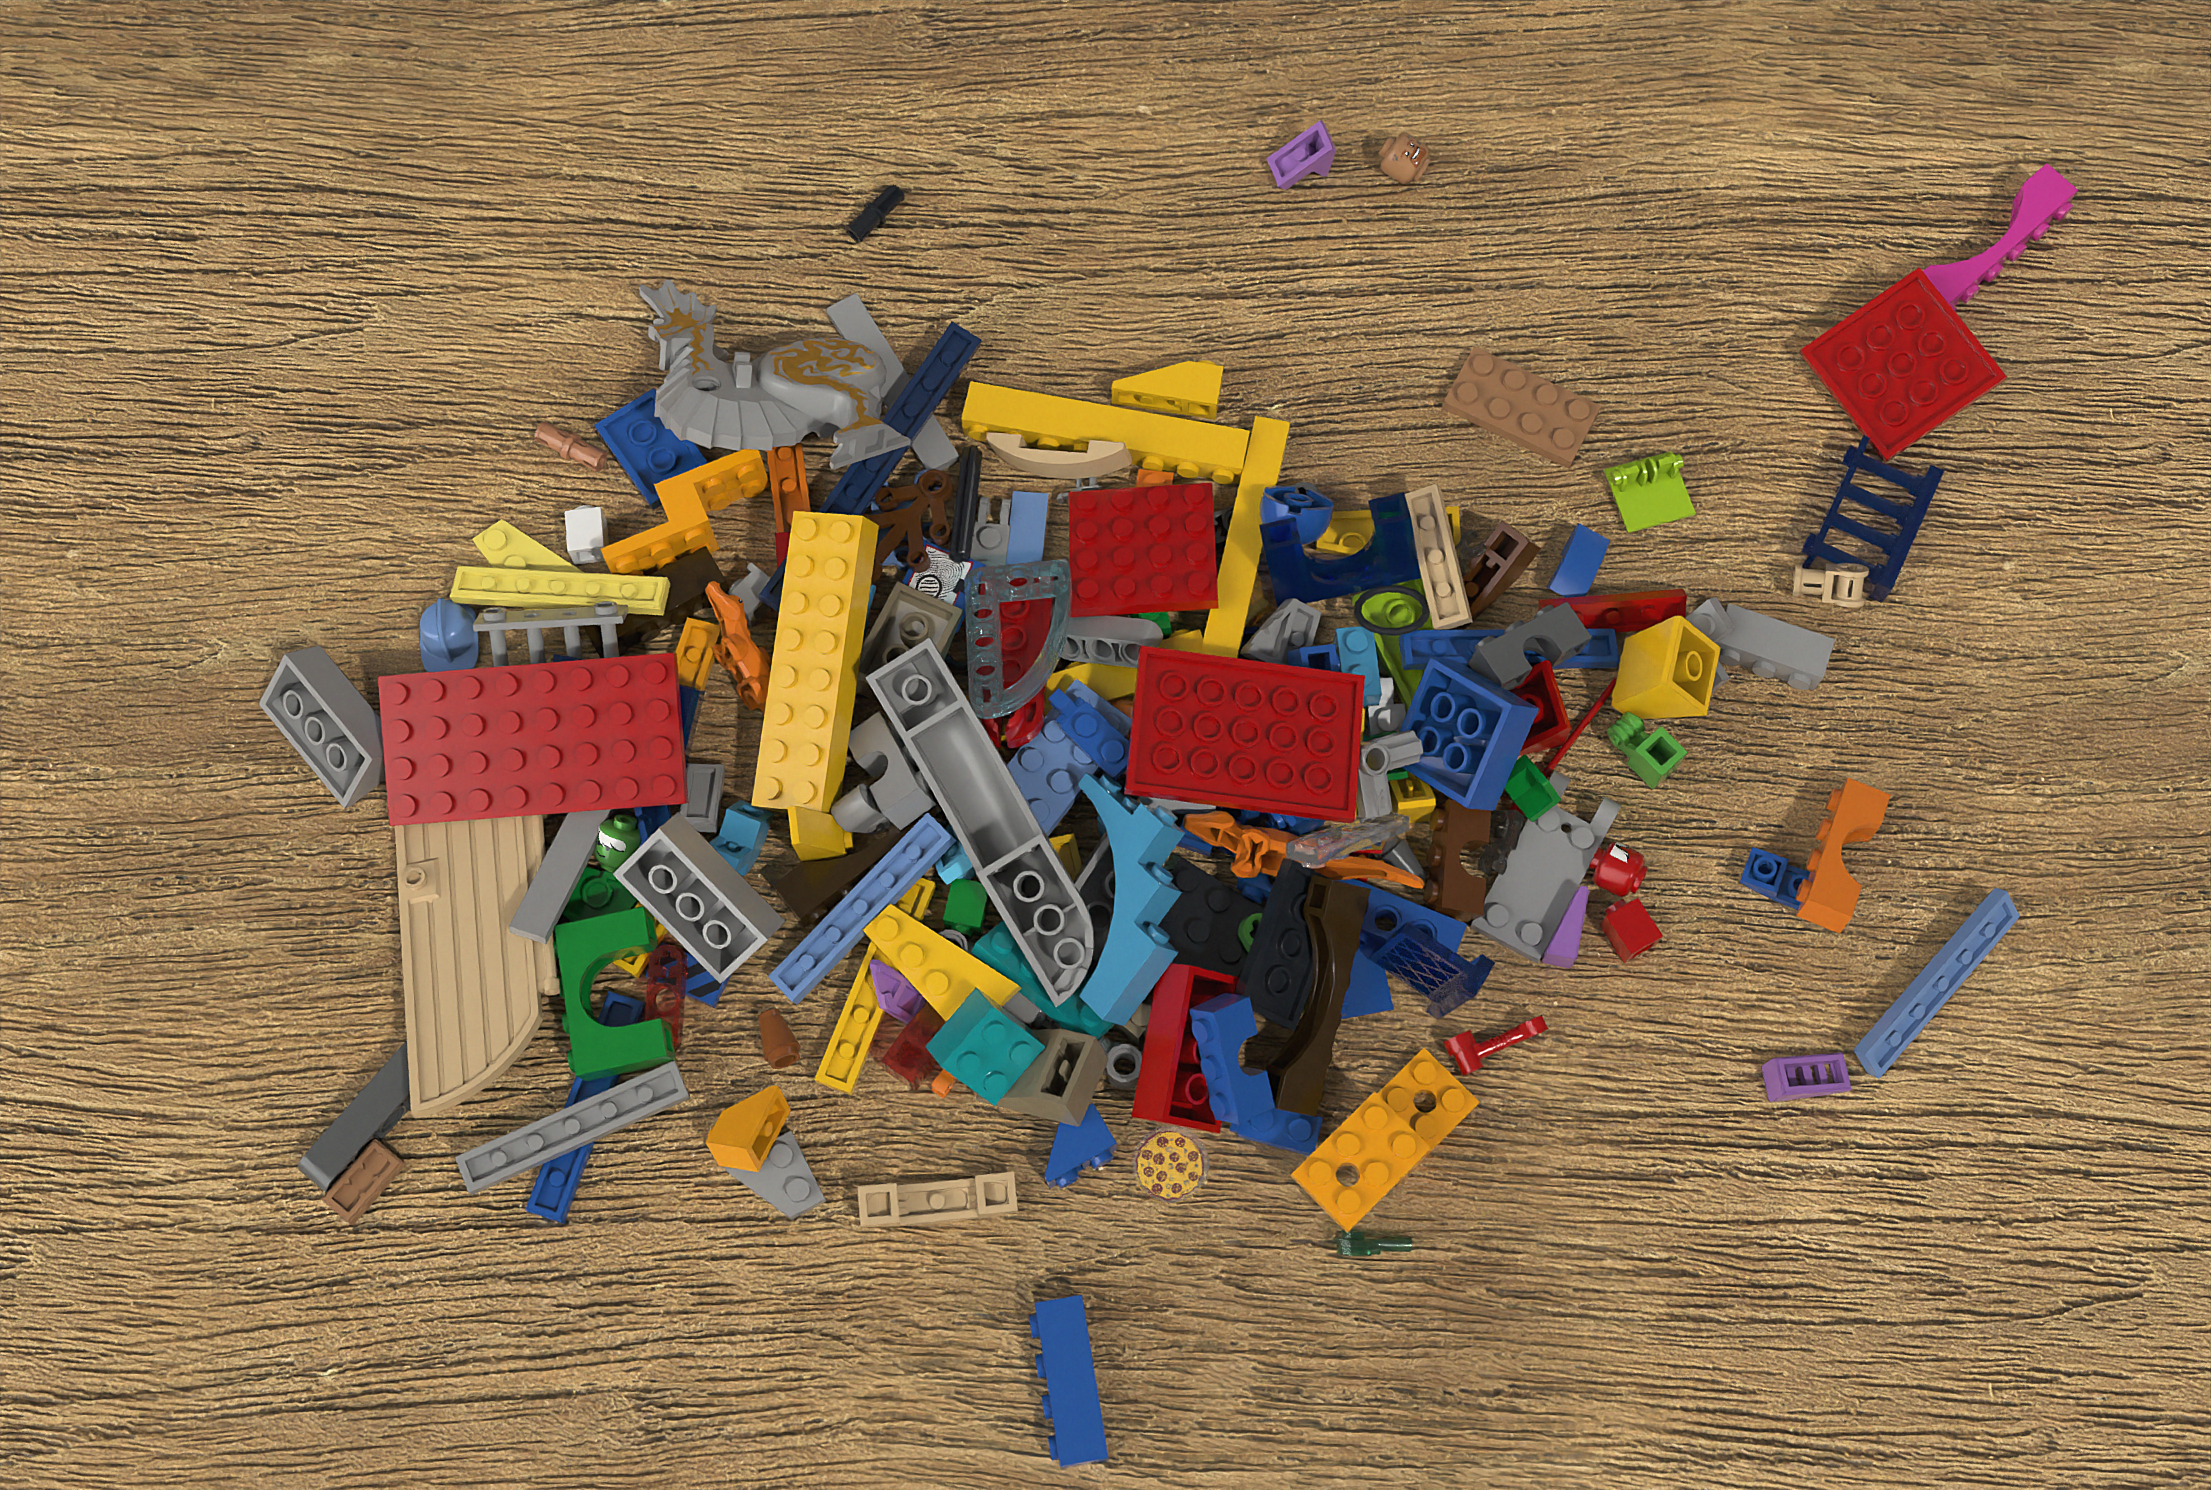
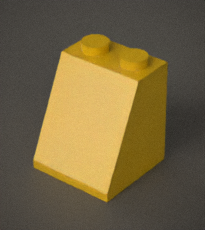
M1674 616L1625 638L1616 684L1612 692L1611 706L1622 714L1630 712L1642 720L1707 716L1721 647L1682 616Z

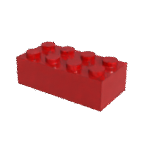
M1170 963L1155 984L1131 1117L1220 1134L1222 1121L1215 1120L1214 1113L1209 1104V1091L1205 1076L1201 1070V1057L1196 1038L1192 1032V1019L1189 1009L1223 993L1233 994L1239 980L1238 977L1191 965Z

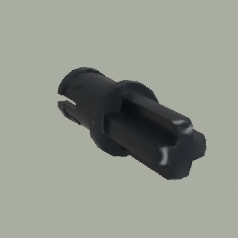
M893 184L888 186L872 203L866 202L864 204L865 209L845 226L849 237L860 244L879 224L884 225L886 222L885 217L904 200L905 195L903 191Z

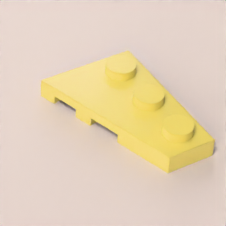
M503 519L472 538L476 547L491 567L584 573ZM522 607L524 610H543V609H545V608H528V607Z

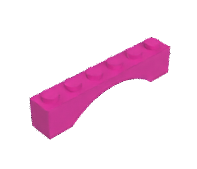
M2046 163L2023 183L2013 199L2012 216L2007 233L1995 245L1985 252L1964 261L1944 265H1929L1923 272L1953 310L1956 311L1954 307L1960 301L1966 304L1980 290L1978 286L1984 280L1990 283L2000 274L2004 268L2002 264L2005 261L2010 260L2014 262L2027 248L2025 244L2030 239L2037 242L2051 227L2049 223L2054 218L2058 222L2061 221L2074 207L2070 202L2078 189Z

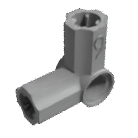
M1405 730L1368 741H1360L1356 796L1359 817H1379L1390 814L1393 811L1387 771L1419 762V758L1423 754L1422 742L1416 736L1414 730Z

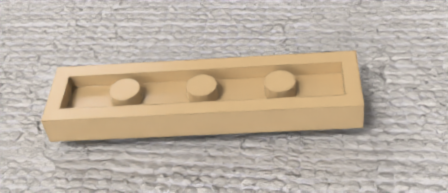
M1434 484L1402 495L1433 628L1435 630H1448L1473 622L1441 488Z

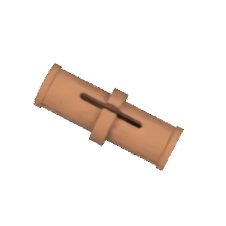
M543 421L536 430L534 440L560 453L561 457L567 461L574 460L595 472L601 471L607 461L608 453L590 445L575 432L570 434L547 421Z

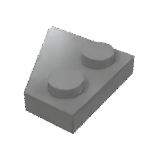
M1295 598L1285 599L1243 646L1240 654L1253 661L1289 665L1287 652L1312 646L1322 612Z
M792 1131L776 1138L759 1172L724 1167L728 1174L735 1177L791 1220L827 1202Z

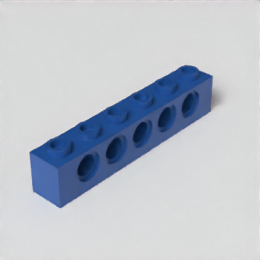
M1259 872L1253 878L1238 877L1236 889L1242 891L1241 895L1253 902L1262 903L1263 900L1268 901L1273 887L1269 882V878L1272 875ZM1356 879L1336 880L1371 889L1368 898V911L1364 916L1359 936V945L1367 946L1369 941L1379 944L1380 948L1383 949L1382 952L1390 958L1396 960L1407 958L1417 962L1418 967L1427 973L1439 975L1441 972L1447 975L1467 924ZM1380 917L1388 918L1393 922L1394 929L1382 931L1375 925V920ZM1416 931L1423 932L1428 936L1430 943L1425 946L1416 945L1411 940L1410 934Z

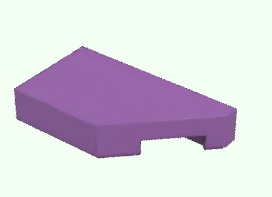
M872 959L869 965L880 1009L907 1025L915 1026L927 1000L904 975L880 960Z

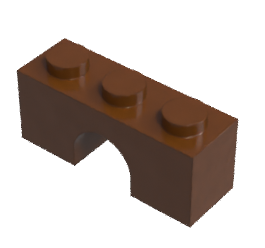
M1449 798L1436 806L1433 813H1431L1429 826L1433 830L1432 845L1428 849L1426 858L1430 871L1429 881L1424 889V901L1427 903L1428 909L1463 923H1469L1484 915L1486 879L1472 876L1465 871L1460 861L1461 849L1475 851L1489 843L1491 810L1468 809Z

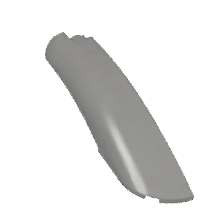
M928 638L865 678L930 786L971 861L976 875L1055 1007H1057L1076 991L1090 967L1094 950V931L1088 908L989 734L932 639Z

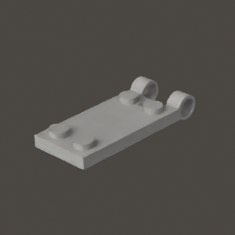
M1556 770L1551 775L1549 782L1560 798L1571 778ZM1605 796L1590 824L1557 807V804L1534 822L1528 819L1485 898L1484 915L1475 919L1470 928L1538 964L1574 893L1588 870L1595 852L1600 847L1613 823L1621 804ZM1564 824L1570 826L1571 832L1564 833L1561 830V826Z

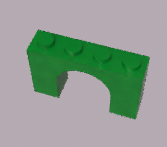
M642 906L554 926L556 938H553L555 959L559 961L561 975L557 976L560 985L559 994L565 999L566 1012L562 1013V1024L565 1033L570 1035L572 1048L567 1052V1060L571 1072L585 1081H591L660 1066L672 1061L676 1062L671 1024L659 1018L622 1027H608L602 1025L597 1020L591 1007L590 998L593 983L598 974L607 965L623 958L659 951L654 916Z

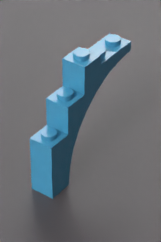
M1086 772L1077 785L1092 801L1105 825L1113 852L1116 885L1114 912L1107 942L1097 967L1081 992L1080 997L1102 1020L1125 1026L1179 953L1167 942L1170 936L1158 927V924L1182 893L1171 883L1174 877L1161 866L1185 832L1174 823L1177 817L1165 807L1158 805L1155 809L1139 803L1129 796L1124 797L1119 792L1122 788L1121 785L1111 777L1103 774L1099 778Z

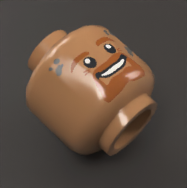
M1407 132L1400 133L1396 139L1389 136L1378 153L1383 156L1380 164L1381 170L1401 184H1408L1411 180L1417 182L1431 161V158L1428 157L1429 149L1427 145Z

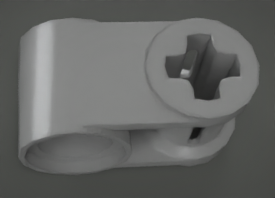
M859 784L831 806V813L842 829L849 833L860 832L874 835L893 825L881 813L868 785Z

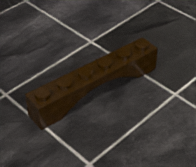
M930 790L937 805L927 812L945 828L949 821L932 790ZM927 812L901 830L894 826L884 837L864 850L839 859L822 862H802L773 884L777 895L804 929L811 923L818 925L831 912L830 909L843 900Z
M1315 875L1311 877L1303 914L1310 931L1313 947L1312 984L1304 1013L1296 1030L1282 1049L1266 1063L1265 1070H1267L1275 1109L1316 1117L1318 1106L1323 1098V1085L1327 1069L1332 1061V1048L1336 1031L1341 1023V1010L1346 991L1350 986V973L1355 954L1359 948V936L1364 916L1368 911V898L1371 889Z

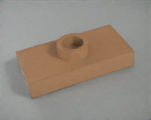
M374 1138L321 1200L353 1226L407 1164Z

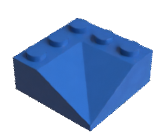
M1430 657L1399 732L1414 730L1416 736L1422 742L1423 754H1421L1419 762L1402 766V768L1468 809L1494 811L1539 708L1458 661Z

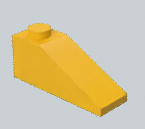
M1207 360L1198 362L1186 361L1113 381L1112 404L1216 420L1224 366L1216 365Z
M799 806L787 807L791 843L801 862H822L848 856L847 850L854 849L852 832L849 833L842 829L833 815Z

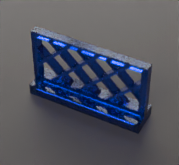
M1408 922L1378 945L1368 958L1432 1000L1425 1012L1438 1020L1475 997L1495 965L1494 961L1483 954L1469 962Z

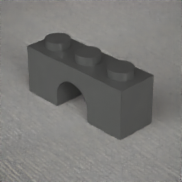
M1568 602L1555 608L1552 605H1548L1534 615V619L1526 623L1523 620H1519L1510 625L1504 631L1505 634L1497 638L1490 635L1478 642L1474 647L1476 651L1468 664L1473 671L1509 691L1521 685L1533 669L1525 658L1523 651L1531 650L1541 654L1545 660L1550 661L1553 668L1580 654L1592 636Z

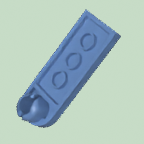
M1075 679L1064 693L1073 702L1078 697L1088 702L1125 738L1131 731V718L1079 680ZM1054 708L1044 718L1039 734L1029 743L1023 745L1007 764L1047 836L1050 835L1083 793L1077 784L1087 772L1096 776L1101 770L1061 731L1060 726L1055 721L1060 714Z

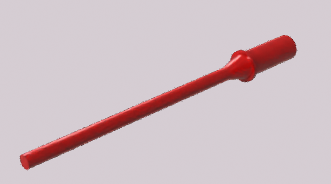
M1613 678L1543 770L1542 774L1546 778L1611 695L1616 684V678ZM1515 803L1506 813V816L1516 823L1524 815Z

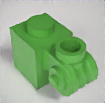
M1625 712L1620 717V720H1616L1615 724L1607 728L1608 736L1612 744L1629 757L1626 764L1653 790L1679 767L1688 752L1662 726L1649 735L1644 732V721L1640 717L1630 712Z

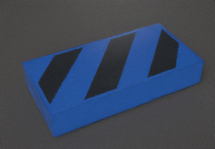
M662 942L645 977L715 1009L731 975L720 984L691 954Z

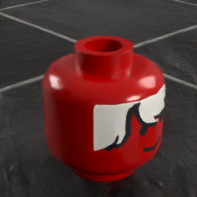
M1616 841L1610 843L1606 850L1598 847L1589 865V868L1595 870L1593 874L1594 884L1621 898L1626 897L1630 892L1633 894L1637 893L1649 867L1644 865L1645 858L1643 854Z

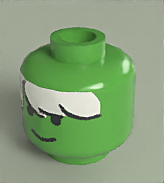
M616 815L615 819H609L601 823L598 828L593 853L603 869L614 873L640 847L642 841L637 820L628 815Z

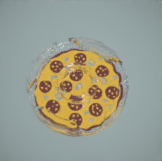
M1175 1126L1157 1127L1145 1134L1137 1144L1132 1160L1134 1179L1141 1191L1153 1201L1168 1205L1184 1203L1196 1196L1206 1183L1210 1168L1208 1151L1201 1139L1189 1129Z

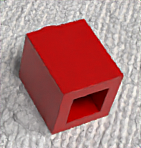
M1639 898L1629 903L1622 899L1609 906L1605 910L1607 915L1599 925L1623 963L1656 946L1663 937Z

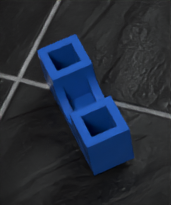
M1223 993L1190 1008L1192 1032L1197 1041L1201 1057V1070L1206 1079L1210 1096L1209 1104L1214 1113L1215 1120L1242 1124L1274 1108L1275 1105L1267 1070L1240 1067L1238 1062V1053L1242 1043L1247 1038L1258 1034L1250 997Z

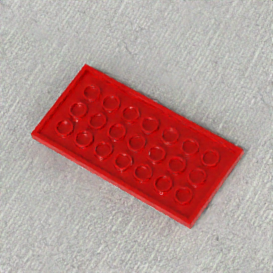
M677 653L378 676L389 826L689 803Z

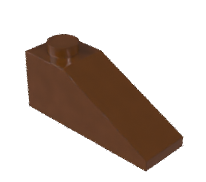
M1504 521L1499 523L1461 573L1473 621L1523 574L1542 549ZM1472 622L1459 627L1465 630Z

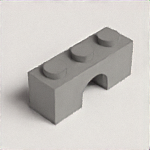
M879 711L850 731L848 746L856 762L874 779L885 772L883 777L869 788L881 813L898 829H903L937 805L930 792V786L922 772L918 769L915 760L892 721L890 722Z

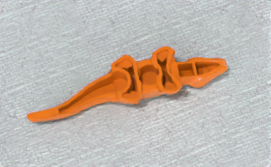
M711 581L707 584L705 591L715 616L720 623L722 643L712 646L713 654L724 670H729L738 684L736 686L738 696L748 709L752 711L758 708L764 715L771 672L769 666L772 665L771 659L762 646L757 647L750 638L751 633L747 629L743 600L738 596L726 594L720 588L719 583Z
M1214 810L1208 814H1187L1182 824L1187 831L1203 839L1208 844L1217 847L1223 846L1235 853V861L1231 864V870L1236 876L1241 878H1253L1259 872L1277 876L1283 858L1293 859L1332 880L1376 878L1394 881L1417 889H1422L1424 886V882L1419 876L1389 865L1383 860L1367 859L1365 855L1352 857L1347 852L1334 853L1328 847H1323L1307 837H1300L1275 828L1253 827L1241 824L1240 821L1235 820L1225 811Z

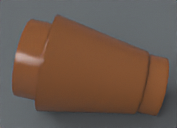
M769 1009L762 1012L758 1016V1021L760 1023L764 1060L769 1062L770 1066L774 1069L785 1068L796 1063L800 1058L799 1050L801 1046L783 1016H781L780 1010Z

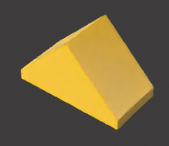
M1408 772V778L1388 781L1393 809L1391 811L1393 825L1430 821L1431 813H1433L1436 806V798L1429 784Z

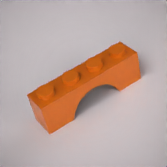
M1851 778L1846 779L1840 790L1833 788L1825 806V809L1830 810L1828 819L1823 818L1815 839L1821 841L1819 848L1812 850L1806 863L1805 869L1811 871L1808 880H1802L1796 893L1795 900L1800 901L1797 917L1836 933H1841L1853 916L1862 887L1848 873L1844 866L1841 854L1842 846L1851 842H1869L1882 824L1891 794Z

